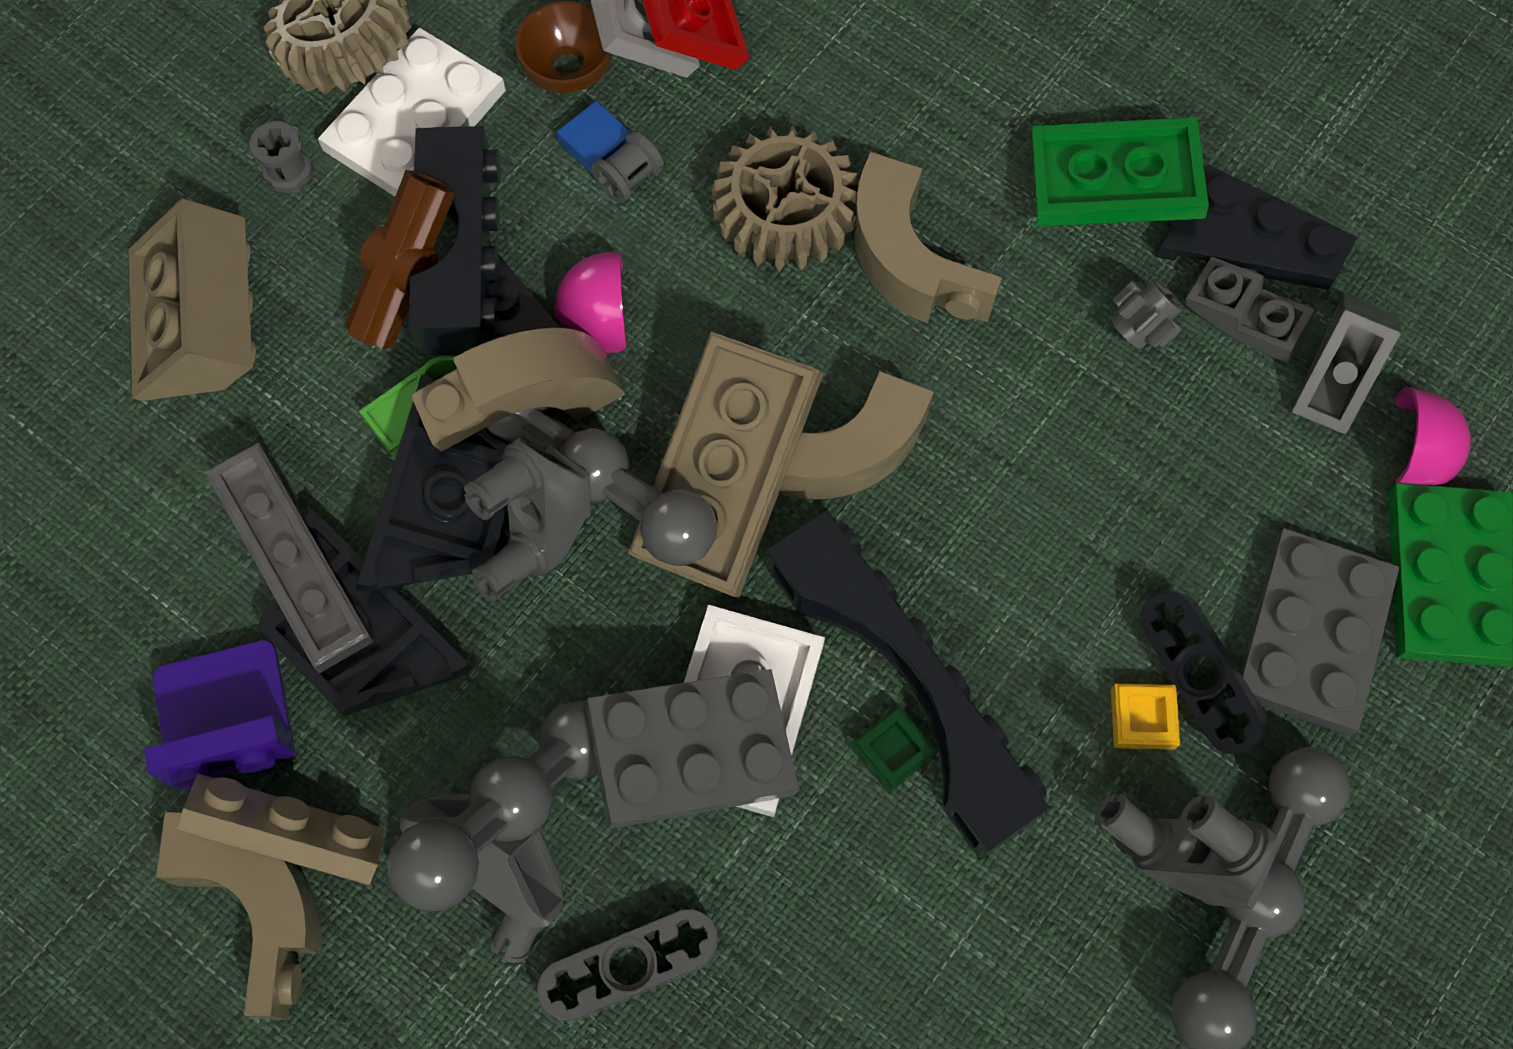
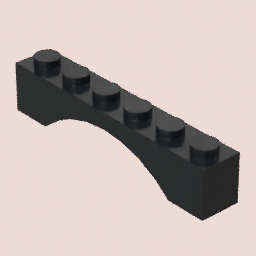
M824 511L768 548L766 569L800 615L827 622L860 638L884 656L909 683L927 713L938 743L944 779L943 811L981 861L1038 820L1050 808L1043 799L1047 796L1046 788L1029 766L1024 764L1019 767L1005 747L1008 745V739L995 719L988 714L981 717L967 698L971 695L969 686L958 670L952 665L944 668L930 648L934 646V643L925 626L914 616L907 619L895 603V600L898 598L897 593L887 576L879 569L873 572L859 555L862 552V547L853 531L843 522L837 525L827 511Z

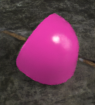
M620 252L597 253L573 265L559 285L553 306V318L560 328L574 329L592 336L603 347L605 353H616L626 348L621 293L623 259Z
M1404 387L1395 396V405L1403 409L1416 410V432L1407 467L1396 479L1395 484L1442 486L1461 471L1470 454L1471 435L1469 424L1463 413L1450 400L1430 391Z

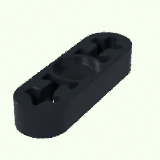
M1161 592L1152 596L1145 603L1141 612L1143 631L1210 743L1219 751L1227 754H1241L1257 748L1264 741L1267 734V717L1198 603L1189 595L1179 592ZM1166 605L1170 609L1182 608L1185 616L1178 621L1180 629L1186 639L1195 638L1200 634L1203 643L1188 646L1176 656L1173 652V647L1184 645L1175 630H1162L1160 628L1159 622L1166 617L1162 607ZM1199 654H1207L1214 658L1220 669L1217 683L1207 690L1196 687L1188 676L1189 663ZM1230 687L1233 688L1236 696L1224 699L1234 715L1246 714L1249 717L1251 723L1243 729L1247 738L1244 742L1238 735L1227 737L1224 734L1222 727L1229 722L1227 714L1221 704L1212 706L1208 710L1204 703L1205 699L1219 697L1226 693Z

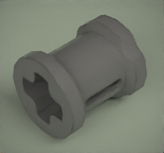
M272 121L259 126L252 133L249 141L250 152L257 163L263 165V177L275 191L282 193L296 192L310 181L313 173L310 159L301 152L300 137L293 126L286 122ZM278 136L283 138L286 147H282ZM280 167L285 179L280 177L277 168Z
M631 131L625 137V144L606 161L598 159L591 166V171L604 192L614 201L623 204L631 197L630 190L649 174L657 175L663 170L664 162L656 147L643 134L638 131Z

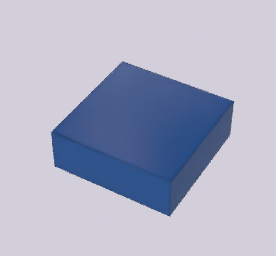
M597 100L556 132L558 143L591 174L592 164L598 159L606 161L625 144V137L630 133Z

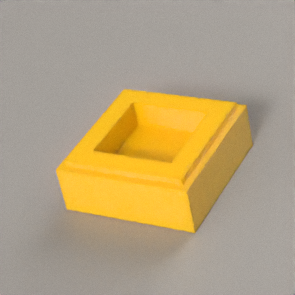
M1114 684L1111 688L1114 748L1175 750L1180 746L1176 685Z

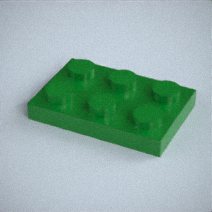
M1198 117L1032 126L1031 149L1037 227L1206 219L1209 203Z
M1396 483L1388 491L1391 563L1399 566L1393 591L1397 658L1513 667V492Z

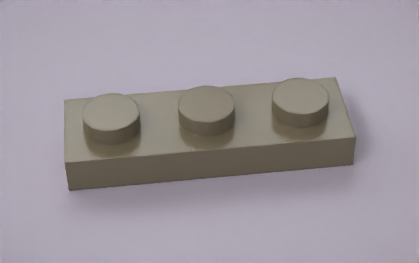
M197 773L176 830L367 885H370L378 866L385 829L371 825L366 820L357 816L337 815L307 806V804L297 798L273 796L246 788L233 779L213 778Z

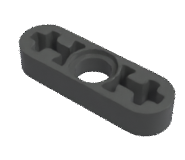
M686 909L561 959L548 966L542 973L537 986L539 1003L543 1010L551 1017L563 1022H574L706 967L713 960L718 948L716 928L711 919L704 913ZM687 923L690 924L694 932L701 930L706 932L708 938L699 943L701 953L699 956L689 959L684 950H678L666 955L665 957L672 966V969L659 974L657 955L646 938L659 933L660 944L663 947L679 939L677 928ZM625 947L640 949L644 952L648 961L646 974L639 982L632 985H624L617 982L613 978L610 969L611 960L615 953ZM599 958V973L603 982L611 990L610 995L599 999L598 987L594 985L577 994L579 1005L573 1009H569L563 1001H552L551 993L560 987L558 979L560 975L568 973L574 981H580L593 976V973L586 964Z

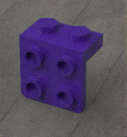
M257 641L163 665L154 672L153 684L163 744L144 748L147 772L173 789H191L197 773L209 777H217L233 772H258L274 766L275 761L296 756L278 651L269 641Z

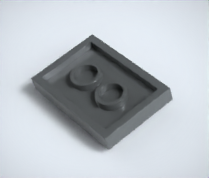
M1283 528L1275 539L1239 670L1261 706L1350 737L1359 732L1399 566Z
M772 669L587 698L585 708L608 829L794 796L799 791Z

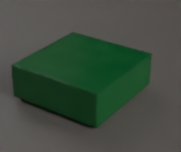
M898 705L851 742L850 745L852 751L889 795L938 754V751Z

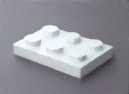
M420 27L408 39V44L397 51L399 59L387 62L383 67L384 74L377 73L318 138L324 152L393 196H396L405 170H414L416 128L475 126L506 91L502 77Z
M708 605L684 683L772 669L792 756L825 637ZM779 799L736 807L774 817Z

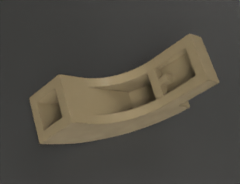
M870 152L858 186L854 242L859 262L871 284L890 304L903 313L928 324L935 305L945 308L951 315L965 320L978 319L988 323L1002 277L940 257L923 245L915 234L910 221V216L918 197L923 169Z
M543 328L510 334L465 351L453 358L457 367L456 370L411 394V397L432 445L444 451L494 422L520 411L539 407H555L565 411L577 422L626 395L603 347L592 336L574 329Z
M879 371L864 407L849 423L829 432L801 433L779 494L800 499H832L860 492L883 480L897 469L915 446L928 417L934 391Z
M165 812L156 878L175 886L220 887L234 893L248 913L253 937L244 1016L262 1020H288L290 1005L297 1004L302 986V970L299 964H295V955L321 954V921L317 903L306 878L294 863L176 830L182 813Z

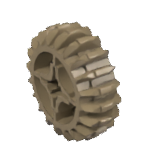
M279 0L280 5L272 7L268 11L270 21L263 27L267 35L265 42L269 47L268 52L283 75L289 78L292 84H300L306 92L318 88L324 95L329 93L335 86L346 92L351 83L360 81L365 85L366 77L374 72L384 74L383 65L386 62L399 59L397 49L408 44L406 33L412 28L405 0Z
M793 125L787 132V136H778L770 126L765 140L761 141L752 134H749L748 139L745 141V149L732 145V149L729 152V161L720 162V166L717 169V180L712 185V199L715 201V204H713V216L716 223L720 224L721 235L724 241L734 240V249L737 251L738 256L753 250V261L757 267L767 258L774 259L775 267L779 272L785 266V260H794L801 271L807 265V256H812L820 263H823L827 258L828 248L840 251V248L844 245L845 235H851L855 228V208L859 180L857 173L850 172L851 163L848 155L836 156L837 148L835 147L834 140L821 146L818 145V136L815 130L805 139L798 137ZM806 178L819 185L827 196L820 194V188L808 183ZM743 199L752 202L754 209L764 213L766 221L756 216L746 206Z

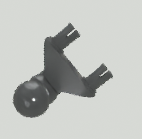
M548 407L520 411L484 428L491 437L509 443L505 448L501 462L475 481H470L464 486V491L466 492L464 497L467 505L483 520L490 519L494 513L508 504L510 531L508 545L481 566L478 565L472 570L474 575L473 582L476 588L488 600L495 602L503 593L518 582L523 581L529 575L543 576L559 565L569 552L585 519L591 516L590 503L610 499L641 522L640 532L644 546L655 559L674 566L692 564L704 558L713 546L718 526L713 508L699 494L681 489L662 494L629 471L630 463L626 449L612 433L595 428L573 432L548 414Z
M585 700L568 702L554 708L540 727L539 749L527 759L519 756H510L485 764L470 783L469 794L439 795L420 800L408 806L400 818L402 834L389 851L387 869L390 886L404 904L426 912L444 911L462 902L471 889H473L502 910L504 915L498 928L490 938V947L493 952L498 954L508 939L510 944L502 959L510 963H519L527 958L539 929L555 922L562 909V882L540 834V829L551 814L553 802L552 788L564 777L577 780L590 778L598 774Z
M1305 747L1281 755L1269 772L1268 794L1274 807L1278 810L1271 830L1258 822L1241 821L1209 795L1207 797L1200 795L1193 798L1184 808L1180 819L1154 820L1122 794H1119V796L1112 794L1106 797L1096 811L1095 823L1131 850L1132 861L1139 870L1160 884L1200 899L1207 905L1223 906L1225 915L1231 921L1211 971L1186 978L1173 995L1171 1013L1175 1032L1189 1049H1244L1256 1032L1257 1009L1252 995L1246 989L1266 939L1291 932L1304 915L1305 891L1294 871L1312 827H1318L1337 820L1349 803L1350 780L1341 763L1329 753L1312 747Z

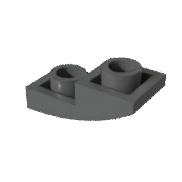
M1211 257L1186 297V305L1199 316L1233 338L1289 364L1313 322L1315 309L1262 289L1263 275Z

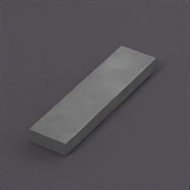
M257 443L205 471L315 670L321 673L373 643V639L261 445Z

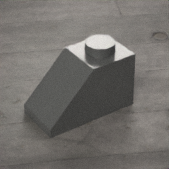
M1343 294L1317 344L1293 404L1292 412L1346 435L1401 334L1398 315Z

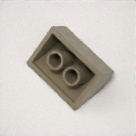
M181 199L128 249L132 399L146 401L225 390L253 368L256 356V345L251 339L250 313L253 307V294L248 286L247 267L251 248L249 242L246 241L245 217Z

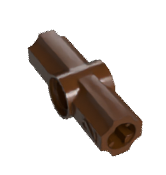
M405 170L385 224L374 229L362 246L360 265L366 272L344 325L348 329L347 334L362 343L371 344L381 349L393 348L409 309L410 277L428 270L438 263V255L433 248L455 196L451 186L418 171Z

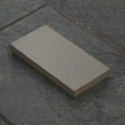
M710 332L652 488L661 494L676 489L699 494L713 508L718 526L716 539L704 558L689 565H669L655 559L646 549L640 532L641 522H639L628 555L730 596L740 597L824 373L818 369Z

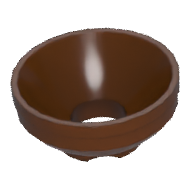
M553 2L536 9L523 20L515 40L517 58L525 75L540 88L551 92L570 93L589 88L606 74L613 56L612 53L603 51L593 8L578 2ZM567 54L575 55L583 61L582 66L577 71L569 74L560 73L553 68L555 60Z

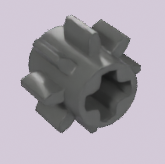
M1153 279L1146 287L1142 282L1139 281L1136 284L1132 280L1112 299L1121 308L1112 318L1113 325L1129 343L1138 349H1142L1148 342L1155 348L1158 345L1163 348L1183 330L1174 320L1184 310L1182 303L1171 290L1157 279Z

